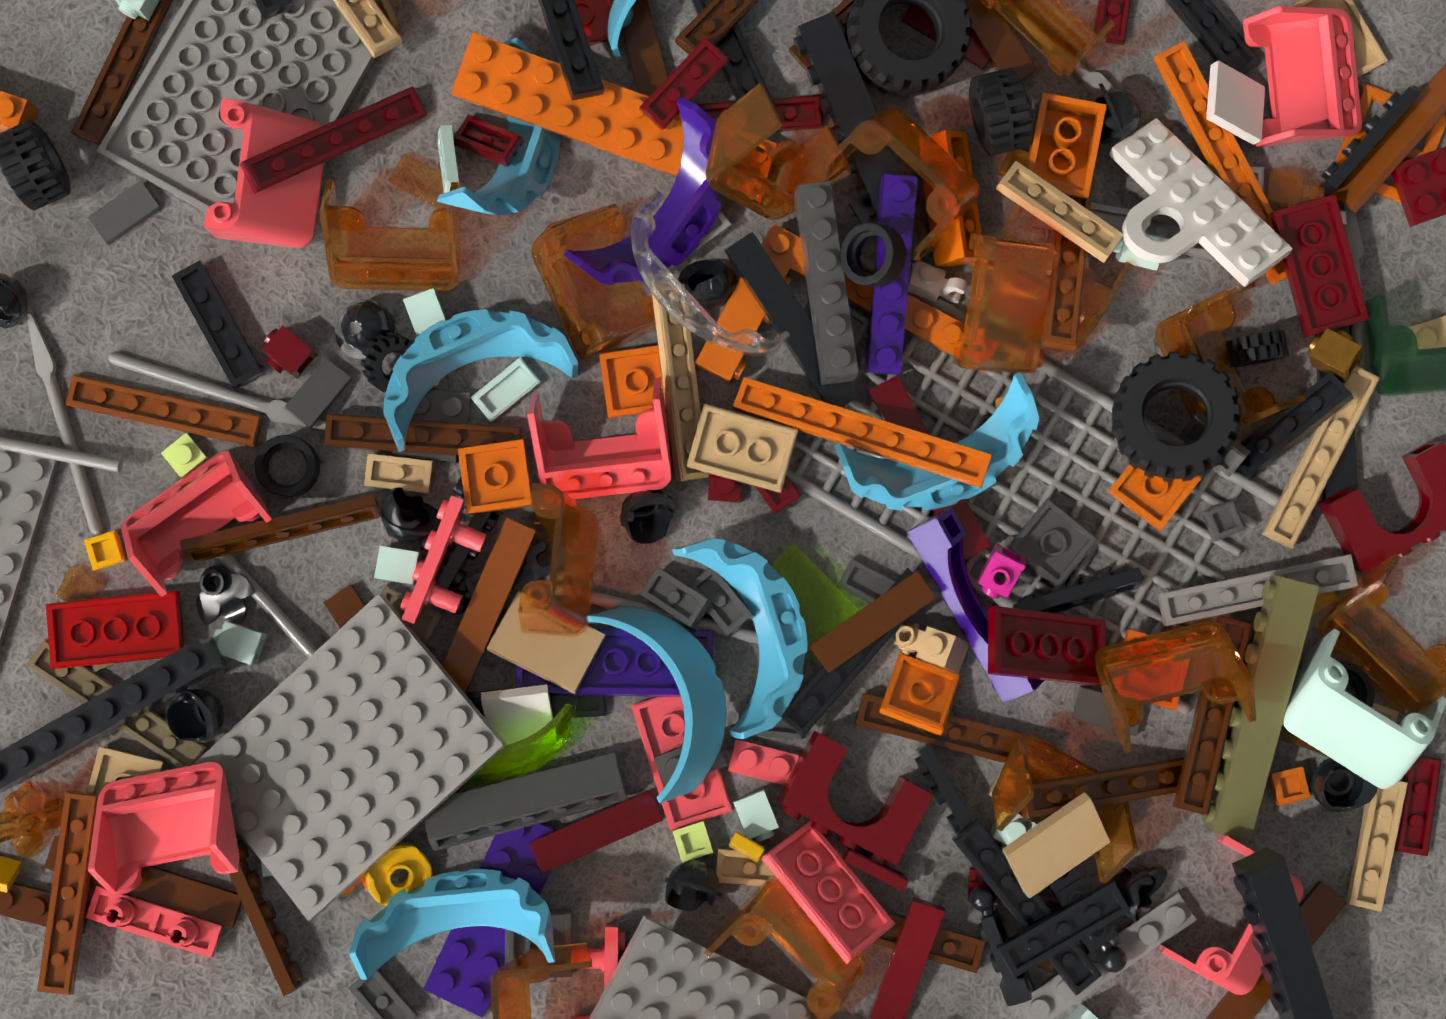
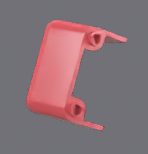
M661 377L654 380V408L644 410L638 415L635 424L636 434L573 441L572 431L565 422L560 420H543L539 393L532 392L527 416L541 490L547 498L554 501L659 490L668 485L671 479V457L668 419Z
M222 451L129 515L122 523L121 530L128 559L162 597L167 594L164 580L174 578L182 570L181 565L184 558L180 547V540L216 532L234 518L238 522H253L261 516L266 523L272 520L265 501L229 451Z
M1218 834L1216 838L1218 842L1245 857L1255 853V851L1226 835ZM1290 873L1298 903H1300L1303 897V886L1300 880ZM1247 922L1231 953L1219 947H1208L1199 954L1195 963L1161 944L1157 947V950L1237 995L1250 992L1262 973L1261 966H1263V962L1253 945L1252 937L1254 933L1249 922Z

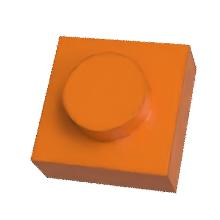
M1295 766L1269 773L1268 777L1276 805L1281 806L1311 798L1303 766Z

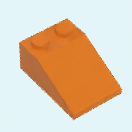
M1043 92L1037 106L1027 168L1067 196L1088 200L1107 104Z

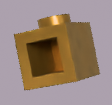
M1327 328L1321 337L1316 336L1308 349L1311 366L1326 374L1331 371L1345 384L1363 358L1362 346L1355 343L1352 336L1341 330L1334 332Z

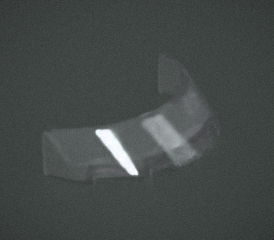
M658 191L640 202L632 221V249L639 272L657 301L685 328L714 346L742 355L772 356L788 339L790 334L784 331L773 339H765L750 329L733 333L721 328L649 247L648 238L656 227L651 213L664 195Z

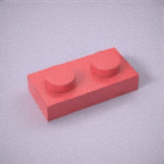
M735 739L728 771L785 785L798 761L799 755Z

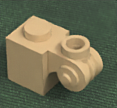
M914 622L912 624H902L896 632L894 645L898 646L902 653L909 655L910 652H917V658L959 674L970 643L957 636L928 626L926 631L919 628L920 624Z

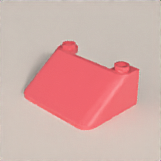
M1278 6L1243 20L1246 43L1250 47L1265 48L1272 119L1263 120L1262 141L1256 143V147L1346 138L1359 133L1362 127L1353 31L1351 19L1344 10L1338 8Z
M222 98L220 108L222 120L230 128L244 130L234 203L217 202L211 205L205 215L204 228L218 239L303 248L309 245L315 235L324 163L256 194L250 186L240 163L323 125L314 120L255 104Z
M206 762L116 780L105 785L100 791L97 800L88 871L112 896L126 894L138 888L142 882V867L210 854V864L217 873L230 874L238 872L239 849L226 775L220 764Z

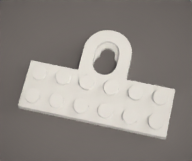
M1157 118L1112 147L1109 156L1150 195L1129 211L1122 225L1123 240L1128 249L1137 257L1148 262L1166 263L1176 259L1199 243L1240 284L1246 287L1286 258L1293 249ZM1157 215L1170 216L1180 226L1178 234L1170 239L1164 238L1160 241L1151 240L1147 237L1145 231L1149 228L1151 219Z

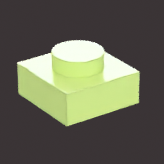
M188 433L182 435L161 452L181 478L209 459Z
M704 820L672 830L682 862L713 853Z

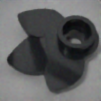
M220 565L206 568L200 577L202 591L196 600L201 620L205 625H208L221 614L231 622L242 624L247 614V604L244 598L254 594L251 582L244 575L231 574L228 569ZM216 576L220 578V587H217L214 584V578Z

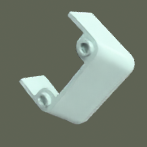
M1334 628L1309 648L1293 683L1283 725L1289 732L1374 786L1381 789L1391 788L1403 778L1433 740L1446 705V698L1441 696L1418 713H1411L1404 717L1400 725L1396 724L1345 691L1348 684V673L1341 663L1330 657L1340 633Z

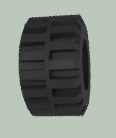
M1010 67L972 77L969 86L970 110L977 137L985 152L992 157L1029 147L1033 135L1032 114L1024 84L1017 72Z
M28 120L0 133L1 171L13 192L25 206L35 211L71 194L70 180L65 166L50 138L33 120Z

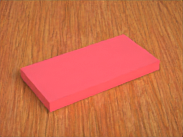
M655 697L631 705L659 794L665 786L654 757L683 746L685 719L681 697ZM720 768L708 772L703 782L695 791L662 803L670 831L733 811Z
M811 820L767 852L762 859L847 964L891 929L895 922L826 837L811 827L813 822Z

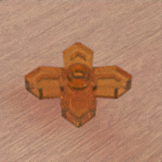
M30 781L25 782L17 791L10 793L4 800L3 813H0V843L12 839L11 845L16 854L26 859H31L44 846L42 831L60 828L64 800L57 798L45 802L46 795L42 788Z

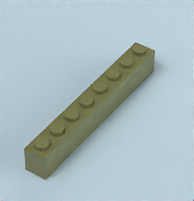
M1272 573L1270 580H1266L1262 589L1264 602L1261 612H1258L1254 619L1253 629L1256 632L1253 643L1248 645L1245 652V662L1247 665L1244 676L1241 675L1236 692L1238 699L1236 706L1232 709L1229 722L1230 729L1227 739H1225L1208 816L1202 814V819L1205 821L1204 826L1213 833L1251 842L1320 586Z

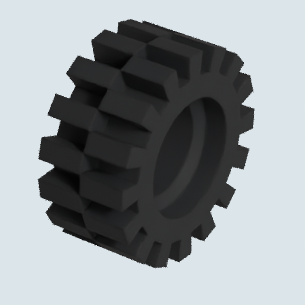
M1285 330L1256 333L1226 341L1230 368L1267 363L1289 357Z
M388 332L386 337L382 334L376 336L378 341L370 340L368 342V345L371 347L370 350L364 349L362 353L366 357V360H361V366L365 368V370H362L363 375L368 378L367 381L383 393L387 391L391 375H386L382 369L384 358L392 352H398L403 356L406 350L414 343L398 333L395 335L392 332Z

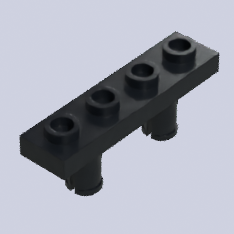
M460 477L453 489V493L464 499L462 477ZM496 511L477 513L468 527L482 533L485 530L491 532L499 519V515L496 514ZM429 535L425 537L420 547V549L426 553H428L429 550L425 549L424 547ZM449 544L442 560L445 563V568L438 578L436 585L450 591L453 587L458 589L467 575V572L463 570L469 559L474 561L480 552L460 544L455 546Z

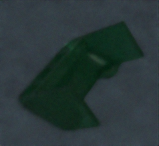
M1385 294L1377 295L1366 301L1369 320H1365L1370 369L1371 373L1380 377L1375 390L1380 395L1387 397L1446 391V347L1418 350L1416 335L1410 328L1403 325L1389 326Z

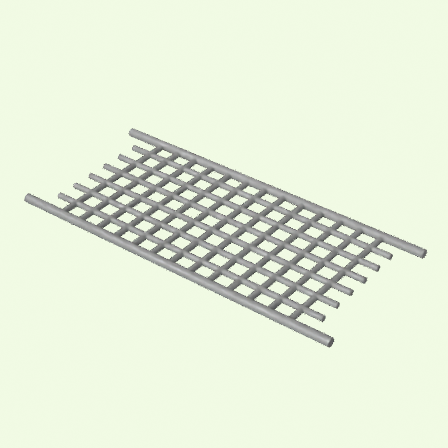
M861 253L862 268L871 274H875L876 261ZM908 292L909 295L1001 342L1000 348L1011 354L1002 373L992 367H989L985 373L997 381L987 399L983 400L965 389L976 368L968 365L959 383L956 384L937 373L948 354L940 350L931 367L928 368L909 357L919 341V338L913 335L910 337L902 352L901 370L906 364L925 375L914 396L908 392L907 394L915 408H919L937 419L929 433L931 436L937 437L944 424L965 435L964 438H966L981 426L988 412L993 414L996 411V406L993 404L1003 386L1010 387L1012 379L1009 376L1019 359L1039 370L1030 390L1035 403L1051 411V417L1041 433L1033 429L1030 437L1037 441L1026 460L1015 464L1021 469L1010 488L998 481L990 486L1005 495L993 516L973 505L978 494L965 500L975 516L989 523L984 531L988 541L996 528L1013 538L1020 532L1001 521L1012 500L1032 511L1031 518L1046 498L1051 499L1056 489L1077 500L1069 513L1075 520L1084 505L1104 516L1102 523L1095 533V536L1099 538L1098 541L1073 570L1066 587H1074L1080 577L1085 579L1095 576L1085 570L1096 549L1117 561L1112 571L1124 567V565L1130 569L1139 567L1142 576L1145 577L1134 598L1126 593L1114 596L1129 605L1118 626L1097 614L1105 599L1093 602L1090 609L1083 605L1072 608L1085 617L1105 619V629L1113 633L1106 645V669L1115 674L1118 660L1112 658L1111 654L1120 638H1125V629L1136 610L1157 621L1150 635L1159 637L1165 627L1161 613L1141 602L1152 582L1168 591L1187 588L1196 570L1216 582L1225 580V576L1201 563L1213 541L1206 528L1189 519L1200 498L1214 507L1224 503L1204 491L1214 473L1235 484L1226 502L1230 500L1236 502L1242 489L1275 507L1280 495L1253 479L1249 481L1244 474L1237 470L1228 477L1215 466L1211 472L1202 476L1199 484L1192 490V496L1181 514L1175 512L1171 519L1177 522L1164 542L1145 531L1148 522L1141 518L1138 525H1135L1118 515L1117 512L1122 503L1117 499L1114 500L1110 509L1089 498L1100 477L1111 484H1114L1118 477L1105 470L1115 450H1118L1117 440L1093 427L1102 408L1112 413L1113 398L942 299L937 298L933 302ZM865 332L862 337L865 341H867L868 332ZM865 351L859 363H857L859 374L851 382L855 386L862 375L879 385L896 375L889 374L884 379L875 373H865ZM1047 375L1067 387L1058 405L1037 394ZM932 380L953 391L942 412L921 400ZM1074 392L1095 403L1086 421L1065 410ZM960 396L981 408L970 428L949 417ZM857 399L848 403V405L867 416L883 420L880 413L877 412L878 409L874 402H872L870 407ZM1060 417L1080 428L1069 449L1049 438ZM1144 417L1148 432L1156 440H1160L1170 446L1188 445L1177 435ZM1088 433L1108 445L1098 465L1076 454ZM815 436L810 446L796 438L794 447L804 452L805 455L795 472L788 468L786 475L797 489L923 562L918 551L913 547L909 535L905 537L886 526L894 512L893 509L886 507L879 520H876L858 509L864 496L861 498L855 495L853 501L849 504L830 493L840 474L845 477L846 475L840 459L836 462L817 451L824 438ZM1044 445L1065 456L1054 476L1033 465ZM847 446V448L853 451L855 450V448ZM871 454L872 456H874V457H876V458L887 459V458H884V457H881V456H878V455ZM812 458L833 469L823 488L802 477ZM1072 461L1092 472L1081 493L1061 482ZM1028 472L1049 484L1038 504L1017 493ZM915 507L902 508L903 511L917 518L912 528L929 518V514L932 511H923V509L920 511ZM1238 511L1243 523L1253 529L1257 521ZM1112 521L1133 533L1122 553L1101 542ZM1184 526L1205 538L1194 558L1173 547ZM1140 537L1161 549L1150 570L1129 558ZM1225 539L1213 542L1235 556H1238L1241 551L1240 548ZM985 549L970 557L965 565L974 591L999 607L1012 608L1013 604H1017L1010 597L1006 598L1000 595L996 599L986 595L981 590L982 585L978 584V579L970 575L979 557L982 556L988 560L991 552ZM1168 554L1189 565L1178 586L1157 575ZM1023 571L1019 576L1021 580L1029 584L1022 597L1032 595L1036 588L1045 594H1048L1047 591L1052 589V587L1041 581L1042 577L1036 572L1032 576ZM998 572L996 578L1002 581L1006 577L1002 572ZM1179 624L1166 626L1188 640L1194 634ZM1180 697L1176 710L1185 715L1189 711L1191 703Z

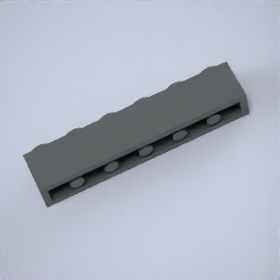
M831 182L799 184L794 194L821 385L851 382L855 380L859 371L844 271L840 260L841 250Z
M602 752L592 755L587 760L563 762L557 768L545 771L542 769L532 770L519 778H501L492 785L481 788L478 786L467 787L461 793L451 795L424 822L428 841L433 851L626 801V796L615 752L610 754Z

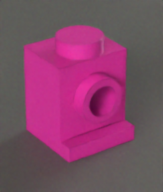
M996 543L978 578V584L982 585L981 590L992 598L998 599L1000 595L1008 598L1021 572L1026 567V557ZM1002 572L1006 575V579L1002 581L994 577V575Z

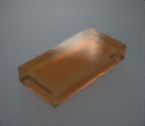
M404 153L388 179L389 183L438 211L445 213L449 204L437 202L438 196L444 193L442 175Z

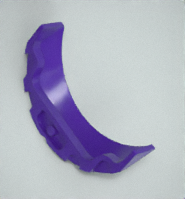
M680 97L677 101L683 125L681 164L675 183L660 209L642 228L620 242L594 250H567L564 253L566 258L602 284L614 285V283H626L637 280L643 282L655 278L657 273L671 265L677 266L698 247L701 238L709 232L722 205L719 200L723 183L727 182L728 166L725 164L724 147L721 138L724 137L718 122L697 104L683 97Z

